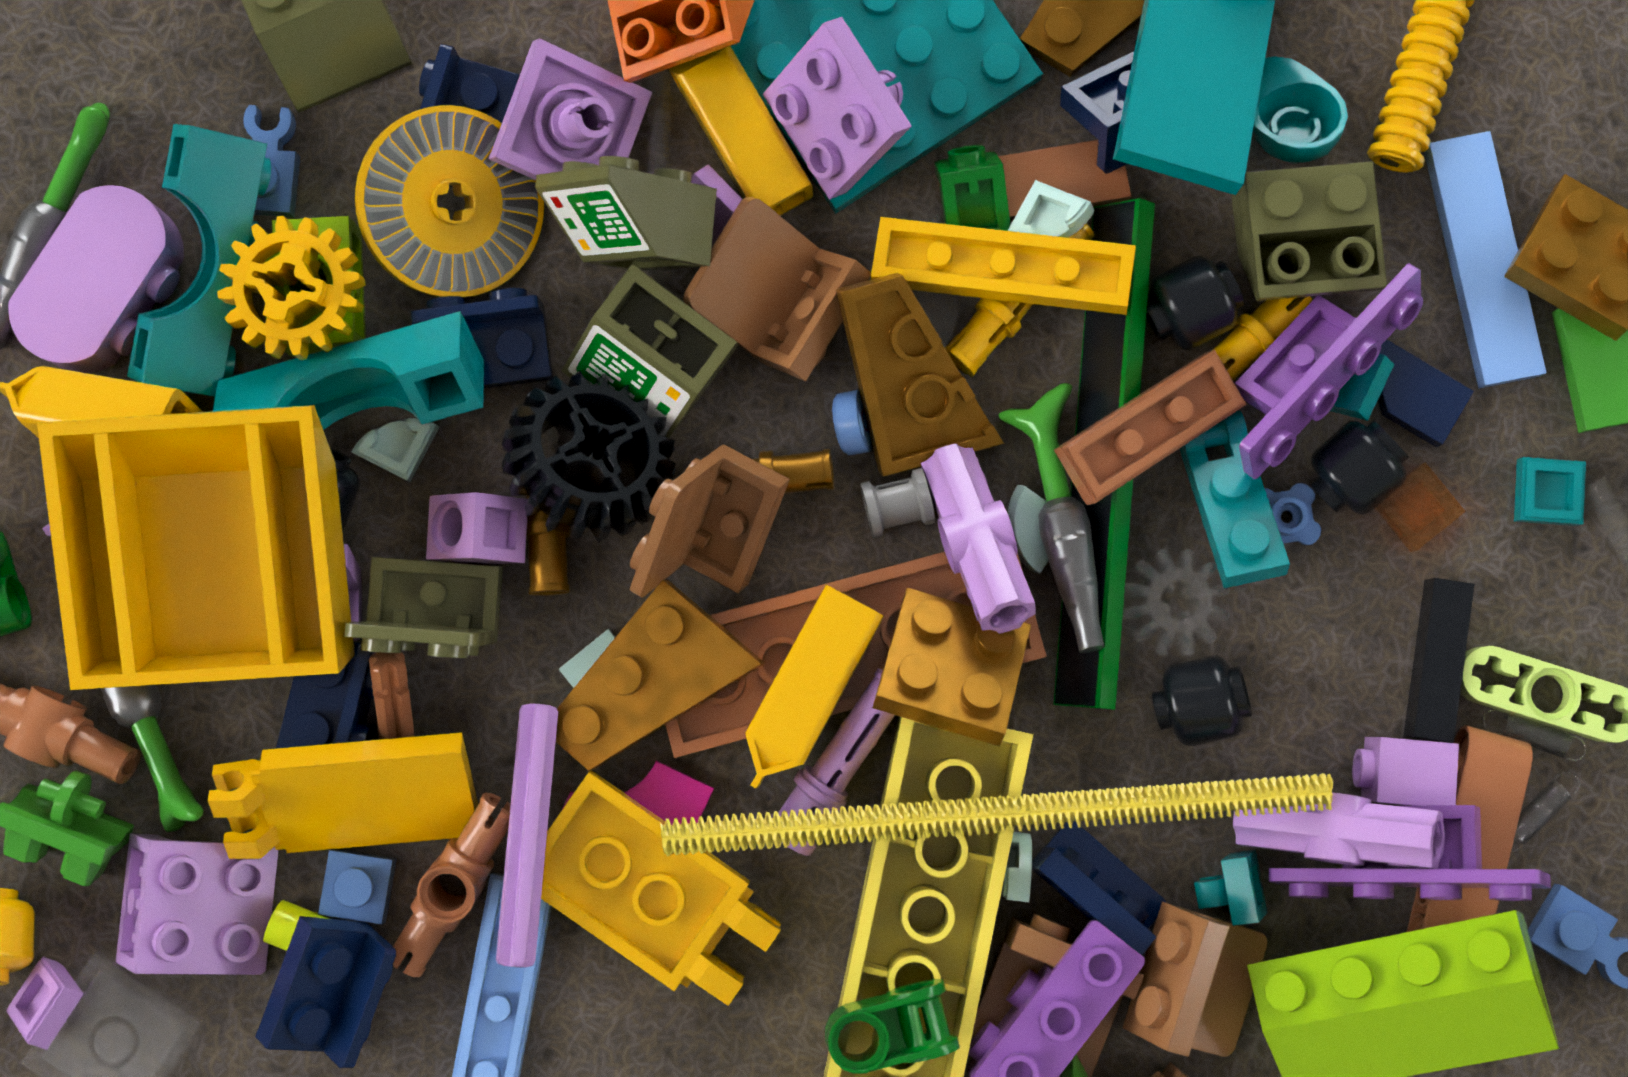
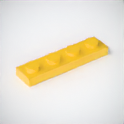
M880 217L871 279L899 273L904 277L911 290L1127 315L1136 245Z

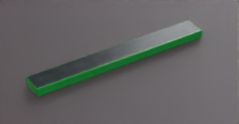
M1141 198L1093 207L1095 210L1092 218L1094 237L1091 240L1136 245L1127 315L1085 310L1075 436L1140 395L1155 203ZM1133 479L1091 505L1085 504L1071 480L1070 495L1084 505L1091 526L1097 575L1099 623L1104 648L1089 653L1079 652L1074 626L1062 600L1053 705L1115 710Z

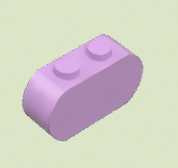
M105 185L80 193L9 300L8 313L10 324L20 343L28 351L41 359L63 369L83 373L107 369L115 365L120 355H129L132 352L138 314L149 312L155 302L162 303L167 300L179 282L180 272L177 269L183 261L184 248L181 235L175 223L165 212L143 195L126 187Z

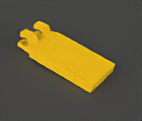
M462 732L262 750L260 761L249 759L213 765L212 777L217 790H209L208 803L213 817L227 818L232 830L224 832L223 839L229 859H261L274 846L276 850L286 849L287 853L458 838L478 806ZM249 829H253V830L250 831V832L243 833V832H245V831H247V830H249Z
M590 770L547 831L541 899L674 992L680 983L688 988L693 981L696 985L729 1006L744 984V975L711 953L729 927L766 952L780 933L781 923L760 907L748 901L754 893L752 889L747 887L750 882L749 879L707 850L703 854L699 850L695 854H692L690 851L687 855H684L682 852L678 855H675L673 852L670 856H667L666 853L664 854L660 823L662 822V825H665V821Z

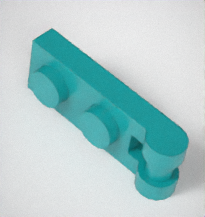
M1240 410L1180 448L1181 457L1224 588L1287 575L1290 566L1261 476L1253 479L1243 470L1239 445L1248 435L1244 416ZM1224 445L1227 457L1209 461L1205 449Z

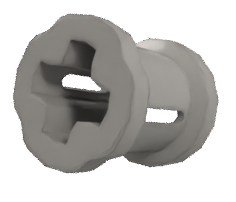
M922 468L912 470L910 478L877 486H873L870 481L860 483L862 499L873 538L883 536L884 529L920 520L925 526L935 524L932 499Z

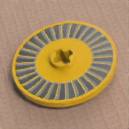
M439 105L423 108L391 123L373 141L363 158L355 187V208L361 234L368 249L383 269L403 285L415 291L435 297H471L491 291L508 281L522 268L537 244L544 217V201L535 188L536 180L489 160L502 124L493 117L475 109L462 106ZM449 185L453 186L454 196L464 197L465 208L455 211L453 220H450L448 209L438 207L437 197L448 193Z

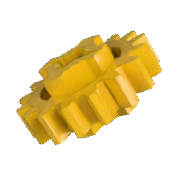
M277 216L275 232L268 234L257 223L251 226L252 235L255 239L252 245L248 247L238 241H234L231 244L235 253L241 257L237 265H220L219 271L233 280L232 286L217 291L218 298L226 304L236 306L224 317L225 320L235 329L246 327L241 339L253 348L258 347L265 341V352L273 358L280 359L286 347L289 346L293 356L300 361L307 360L309 353L308 344L315 343L328 353L333 350L328 336L333 330L347 336L352 332L348 323L343 320L346 312L359 313L364 308L357 299L351 296V291L366 286L365 279L358 272L347 271L358 261L356 254L349 247L337 250L342 238L331 228L322 232L318 237V225L311 218L304 217L299 224L298 230L295 231L288 219L284 216ZM280 252L279 255L265 262L269 257ZM318 254L326 260L331 270L333 285L327 284L318 275L321 264L317 260ZM300 280L313 292L305 290L300 292L290 291L285 297L271 285L283 287L285 284L292 286ZM252 292L261 295L265 302L263 315L267 317L265 323L255 310ZM320 312H323L313 322L303 326L304 321L310 319L311 317L317 315Z

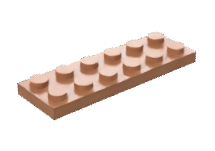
M945 552L710 615L765 664L751 673L742 676L716 692L714 696L696 707H692L665 724L674 758L747 739L745 735L746 730L825 585L840 591L884 616L831 714L835 715L852 710L875 677L874 674L877 669L883 670L906 588L908 587L973 607L971 600L968 598L961 574L953 573ZM1017 552V555H1016V556H1017V559H1018L1019 564H1020V566H1021L1020 559H1019L1018 552ZM1033 615L1024 621V623L1031 624L1022 663L1047 657L1036 616Z

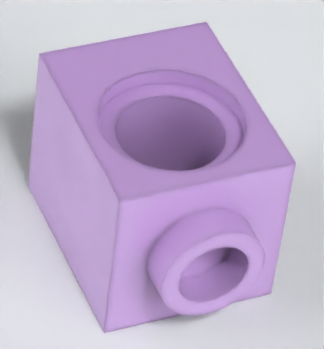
M478 492L430 496L426 560L477 565L525 563L527 517L524 508L528 499Z
M1365 737L1364 749H1357L1353 759L1352 778L1354 786L1362 788L1361 797L1371 799V802L1412 806L1456 805L1459 744L1387 737Z

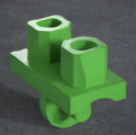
M78 770L71 772L62 784L44 778L38 787L28 783L12 802L8 804L0 803V827L6 829L3 854L23 863H36L47 854L49 846L64 851L65 855L60 873L64 879L82 886H90L103 874L111 857L128 843L129 835L132 833L134 825L103 813L106 802L89 795L92 784L91 776Z

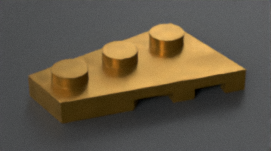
M1044 0L1023 32L1020 40L1029 53L1071 77L1141 18L1144 0Z
M894 273L836 289L878 471L883 477L920 467L922 462L928 460L933 455L935 449L957 443L960 447L973 448L974 452L1004 444L995 427L989 422L975 399L976 396L966 379L960 374L941 343V338L901 274Z
M662 580L557 708L556 743L588 771L596 769L656 732L660 727L687 710L714 696L716 692L764 665L765 662L669 580Z

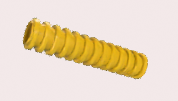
M1416 0L1412 9L1415 15L1409 19L1407 24L1409 34L1404 36L1401 43L1404 52L1397 56L1396 66L1398 70H1395L1390 78L1393 88L1388 89L1384 97L1385 103L1388 106H1384L1378 116L1383 124L1375 127L1373 137L1377 142L1372 143L1367 151L1368 157L1378 166L1403 173L1417 171L1423 167L1425 159L1421 153L1428 150L1431 143L1427 134H1431L1436 126V121L1432 116H1436L1441 110L1442 104L1438 98H1442L1446 94L1447 83L1444 80L1449 79L1452 75L1453 66L1450 62H1453L1458 56L1459 50L1456 44L1460 43L1464 37V28L1462 26L1468 22L1470 12L1467 8H1470L1475 0ZM1385 158L1397 162L1399 166L1394 167L1380 162V159Z

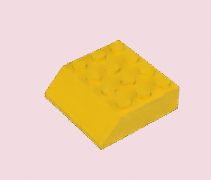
M315 405L37 423L70 690L338 674L355 656L353 637L344 636L345 623L351 622L336 463Z

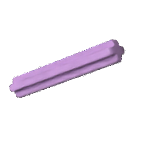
M525 704L521 706L519 711L496 952L497 963L508 967L533 966L536 959L558 721L557 708L545 704Z

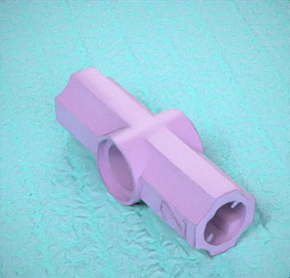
M957 443L935 449L933 455L921 463V467L939 517L937 519L938 529L951 570L954 574H961L968 598L971 600L976 619L979 621L982 631L993 630L1001 634L1020 628L1024 621L1036 614L1034 598L1016 556L1018 552L1017 543L1005 506L1001 500L994 502L985 474L981 470L978 457H976L973 448L960 447Z
M1332 792V810L1326 809V804H1323V811L1318 810V805H1314L1315 811L1310 810L1309 805H1306L1307 812L1301 811V806H1298V813L1293 812V806L1289 807L1290 813L1285 812V808L1281 807L1282 814L1276 812V807H1273V814L1268 813V808H1265V815L1260 814L1259 809H1256V815H1253L1251 809H1248V816L1243 815V810H1239L1240 817H1237L1234 811L1233 828L1236 835V844L1241 846L1302 853L1304 858L1351 866H1364L1365 861L1396 867L1438 869L1440 859L1443 856L1445 842L1443 813L1436 810L1373 804L1371 799Z

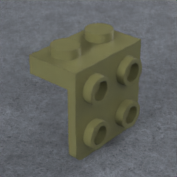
M371 557L366 621L345 623L344 636L362 638V651L402 653V650L414 651L415 642L428 643V656L468 658V655L477 656L479 655V646L497 643L503 567Z

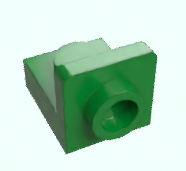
M980 145L963 146L948 151V159L934 162L935 174L940 184L945 224L1008 231L1010 217L1004 167L996 152H986L985 147Z

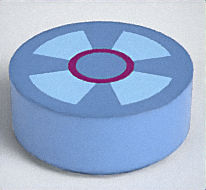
M860 390L837 393L833 399L832 413L835 433L841 450L848 456L871 452L873 446Z

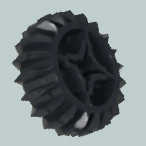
M579 370L575 375L571 376L568 385L555 375L552 380L547 382L544 391L534 387L527 394L523 405H519L513 410L509 420L510 429L505 431L502 439V450L507 452L502 461V473L515 476L509 486L511 496H529L524 508L526 517L537 514L540 511L548 515L545 524L547 532L555 530L560 522L569 525L572 542L581 538L585 528H590L599 543L607 539L611 528L624 537V535L632 531L636 522L642 525L644 522H648L653 516L649 513V508L657 489L666 479H672L676 470V463L670 460L675 450V440L660 436L666 426V417H649L646 414L648 399L638 402L628 397L630 394L628 385L621 387L619 391L609 388L606 373L597 378L594 385L588 384ZM555 426L560 435L557 441L559 447L554 456L546 458L542 449L541 435ZM631 455L635 468V481L629 486L624 487L619 478L622 472L619 464L623 457Z

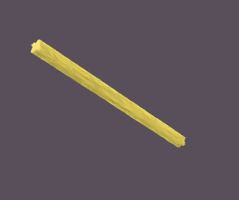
M1322 773L1319 776L1313 774L1310 777L1306 774L1302 778L1300 775L1294 776V778L1288 776L1285 779L1283 776L1277 777V780L1275 777L1269 779L1264 777L1260 780L1255 778L1252 781L1250 778L1244 781L1239 779L1235 782L1230 780L1227 783L1225 780L1219 781V783L1217 781L1210 783L1206 781L1202 785L1200 782L1194 784L1190 782L1185 785L1184 783L1177 784V786L1176 784L1169 786L1167 784H1164V786L1156 785L1152 786V788L1151 785H1148L1147 787L1139 786V788H1134V786L1127 789L1126 787L1122 789L1114 788V790L1106 788V790L1103 789L1102 791L1101 789L1097 791L1090 789L1089 792L1084 790L1076 792L1074 790L1073 792L1065 791L1064 794L1063 792H1056V794L1048 792V794L1040 793L1039 796L1034 793L1031 796L1016 794L1014 798L1010 795H1007L1006 798L1004 796H998V798L990 796L989 800L985 797H982L981 800L973 797V800L965 798L964 802L958 798L956 802L948 799V802L940 800L939 804L935 800H932L931 804L927 801H923V804L915 801L914 806L912 803L907 802L906 807L904 803L900 802L898 806L890 803L889 808L887 804H882L881 809L877 804H874L872 809L871 806L865 805L864 810L862 806L857 805L856 812L852 806L848 807V811L842 806L839 812L837 808L832 807L831 814L828 808H824L823 813H821L820 809L816 808L814 815L812 810L807 809L806 816L802 809H799L798 816L794 810H791L789 817L785 810L782 811L781 817L777 811H774L773 818H771L770 812H766L764 818L760 812H757L756 819L752 813H749L748 820H746L745 814L741 813L740 820L737 819L735 814H732V819L729 821L726 814L723 821H721L719 815H716L715 822L712 821L710 816H707L705 823L702 816H699L698 823H696L694 817H691L690 824L683 817L681 824H679L677 818H674L673 825H671L668 818L665 821V825H662V822L660 823L664 854L666 853L667 856H670L673 852L675 855L681 854V852L687 855L690 851L692 854H695L698 850L703 854L706 850L712 853L716 849L718 853L723 851V847L726 852H729L731 848L737 851L740 846L742 851L748 849V845L751 850L756 849V846H758L759 850H762L765 844L768 849H771L773 843L776 848L781 847L782 843L784 848H787L790 841L793 847L798 845V841L801 847H804L807 841L809 846H813L815 839L818 846L823 843V839L826 845H829L832 838L834 843L838 844L840 837L843 844H846L848 837L851 843L856 842L857 836L860 843H863L865 836L868 842H871L873 835H875L878 842L881 840L882 834L885 841H888L890 834L893 840H896L898 833H900L902 840H905L906 833L909 834L910 839H913L915 832H917L918 838L921 839L923 832H925L927 838H930L931 831L934 832L935 837H938L940 830H942L944 837H947L948 830L951 831L952 836H955L957 829H959L961 836H963L965 829H967L969 835H972L973 828L976 829L977 835H979L981 828H984L986 834H989L990 827H992L994 833H997L998 826L1001 827L1002 833H1005L1006 826H1009L1010 831L1014 832V827L1017 825L1019 832H1022L1023 825H1026L1027 830L1030 831L1031 824H1034L1037 831L1041 823L1044 830H1047L1048 823H1051L1052 828L1056 829L1057 822H1059L1061 829H1064L1065 822L1068 823L1069 828H1072L1073 821H1076L1078 828H1080L1081 821H1084L1086 827H1089L1090 820L1093 821L1094 826H1097L1099 819L1103 826H1106V819H1109L1110 824L1114 825L1115 818L1118 819L1120 825H1123V818H1126L1127 823L1131 824V817H1134L1135 822L1138 824L1140 817H1143L1144 822L1148 823V816H1151L1152 821L1156 822L1157 815H1159L1160 821L1164 822L1165 815H1168V819L1173 821V814H1176L1177 820L1181 821V814L1185 815V819L1190 820L1189 814L1192 813L1193 818L1196 820L1198 819V813H1201L1202 818L1206 819V812L1210 813V817L1215 818V811L1218 812V817L1223 818V811H1226L1227 816L1231 817V810L1235 811V816L1237 815V817H1240L1239 810H1243V815L1248 816V809H1251L1253 815H1256V809L1260 810V814L1265 815L1264 809L1268 808V813L1273 814V807H1276L1277 813L1282 814L1281 807L1285 808V812L1290 813L1289 807L1293 806V812L1298 813V806H1301V811L1307 812L1306 805H1309L1312 811H1315L1314 805H1318V810L1323 811V804H1326V809L1332 810L1333 780L1330 774H1327L1326 777L1325 773Z

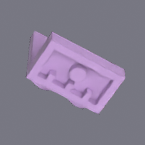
M130 833L115 963L134 974H263L266 971L269 944L263 941L272 915L278 850L274 846L261 859H229L223 842L180 841L153 834Z

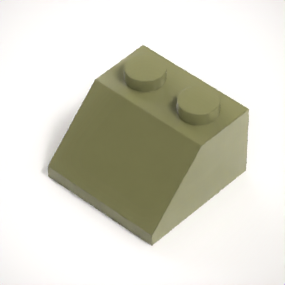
M241 0L256 36L298 113L412 64L385 0Z

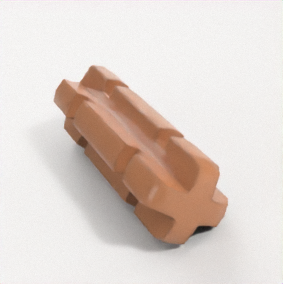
M375 652L369 658V667L379 739L415 737L404 654Z

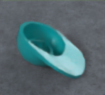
M1272 56L1265 58L1253 127L1255 139L1271 157L1292 164L1305 163L1324 157L1339 143L1348 119L1344 99L1333 86L1301 63L1284 57Z

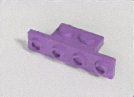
M1408 263L1357 318L1322 296H1316L1235 382L1244 401L1265 414L1264 418L1239 445L1243 470L1253 479H1257L1269 465L1276 467L1281 464L1292 451L1296 442V436L1312 419L1319 421L1329 413L1338 398L1339 390L1354 374L1360 376L1369 370L1376 361L1381 345L1396 329L1404 330L1415 320L1423 305L1420 269Z
M1475 805L1400 806L1436 810L1443 813L1445 842L1443 856L1440 859L1438 869L1396 867L1365 861L1364 866L1342 865V868H1269V882L1289 886V897L1325 899L1329 898V887H1353V898L1394 899V887L1420 888V898L1428 900H1462V888H1489L1490 900L1531 901L1532 889L1551 888L1550 874L1541 870L1482 869L1480 808Z
M1091 920L1053 969L1045 963L1038 974L1028 969L1019 978L1006 998V1001L1013 1006L1001 1022L995 1026L992 1022L988 1021L972 1039L968 1054L972 1059L966 1066L969 1076L1059 1077L1145 965L1144 957L1099 921Z

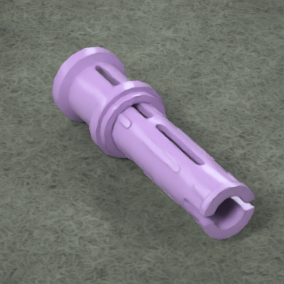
M877 669L874 674L875 677L849 715L844 719L814 766H805L804 769H799L794 777L797 785L779 810L780 817L784 810L787 812L788 817L791 810H794L798 816L799 809L804 811L805 816L807 809L812 810L814 815L816 808L820 809L821 813H823L824 808H828L831 814L832 807L837 808L839 811L840 807L846 805V798L848 796L845 790L846 786L895 716L872 708L882 669ZM790 841L787 847L799 854L811 856L816 849V843L814 842L813 846H809L807 841L806 845L801 847L798 841V845L793 847Z

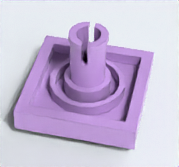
M843 17L824 22L762 94L829 200L847 193L912 127L899 107L903 100L901 83L898 82L889 87L885 85L893 81L897 76L889 70L876 71Z
M539 38L531 44L489 160L536 180V175L562 171L563 162L576 161L599 165V158L602 156L628 158L652 92L633 82H626L622 77Z

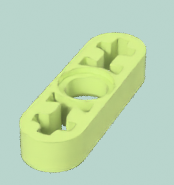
M1496 646L1475 647L1466 651L1460 693L1467 700L1598 742L1616 743L1628 740V688ZM1491 659L1493 660L1491 665L1492 671L1507 677H1519V666L1523 667L1525 671L1519 677L1515 689L1504 685H1487L1483 692L1480 690L1481 680L1478 677L1472 676L1474 665H1486L1488 660ZM1542 676L1554 678L1562 688L1563 697L1561 704L1550 713L1539 710L1531 697L1534 683ZM1581 686H1584L1585 691L1581 695ZM1513 693H1514L1515 703H1512V702L1509 701V699H1510V697L1513 695ZM1613 697V708L1622 713V720L1620 724H1609L1605 730L1603 729L1605 725L1603 717L1587 711L1577 710L1581 700L1592 704L1609 703ZM1574 714L1576 717V723L1571 721V718Z

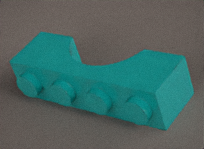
M173 124L162 188L179 199L195 219L202 243L201 263L194 281L181 297L160 309L138 314L127 376L141 383L181 389L185 392L215 396L218 380L232 377L236 360L235 348L230 345L233 327L227 323L224 317L236 306L226 304L220 300L217 291L232 286L233 280L220 272L219 269L221 264L237 265L241 258L231 247L234 241L244 243L248 247L255 242L251 226L256 223L258 224L257 221L253 220L257 196L265 194L271 176V161L269 158H265L267 143L191 125Z
M461 311L333 347V350L328 353L324 350L308 355L307 360L300 361L298 358L218 380L213 411L315 405L324 430L334 422L355 412L374 407L389 406L411 412L423 425L483 408L484 359Z

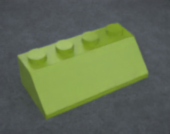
M1517 910L1247 965L1262 1032L1282 1077H1408L1560 1049L1524 915Z

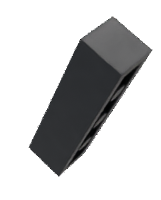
M1441 578L1424 580L1403 735L1405 737L1454 743L1475 586L1473 583Z

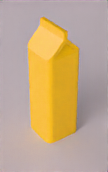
M731 46L669 68L677 87L743 199L746 197L760 199L781 216L813 197V187L809 178Z
M47 366L33 368L9 383L0 382V392L9 399L16 418L38 438L37 423L203 412L181 389Z
M825 585L745 732L757 773L750 786L759 788L765 776L805 764L884 617L882 614Z

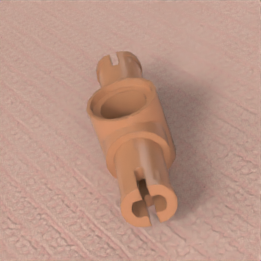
M0 683V734L6 736L3 743L6 749L29 761L47 767L58 768L60 764L69 766L76 763L118 784L126 783L134 774L140 761L141 752L95 728L93 721L84 717L87 711L86 706L75 700H72L70 705L62 702L64 695L44 687L34 685L31 686L30 690L24 687L16 690Z
M483 793L478 806L460 836L448 841L442 853L422 876L417 887V894L410 906L413 914L393 945L396 949V957L393 963L394 968L398 969L408 952H411L413 956L403 973L411 977H421L446 932L455 931L461 920L471 911L484 891L487 877L494 867L492 857L508 832L511 805L508 801L497 818L494 819L492 813L502 798L492 793ZM451 874L457 876L463 881L466 887V894L463 896L448 894L439 882V875Z

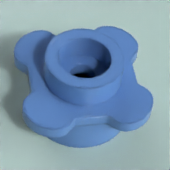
M1297 483L1290 490L1273 492L1265 488L1283 544L1298 541L1302 545L1307 546L1315 543L1321 535V527L1313 518L1311 504L1315 500V493L1312 488L1303 483ZM1283 511L1291 513L1292 520L1289 523L1281 520Z

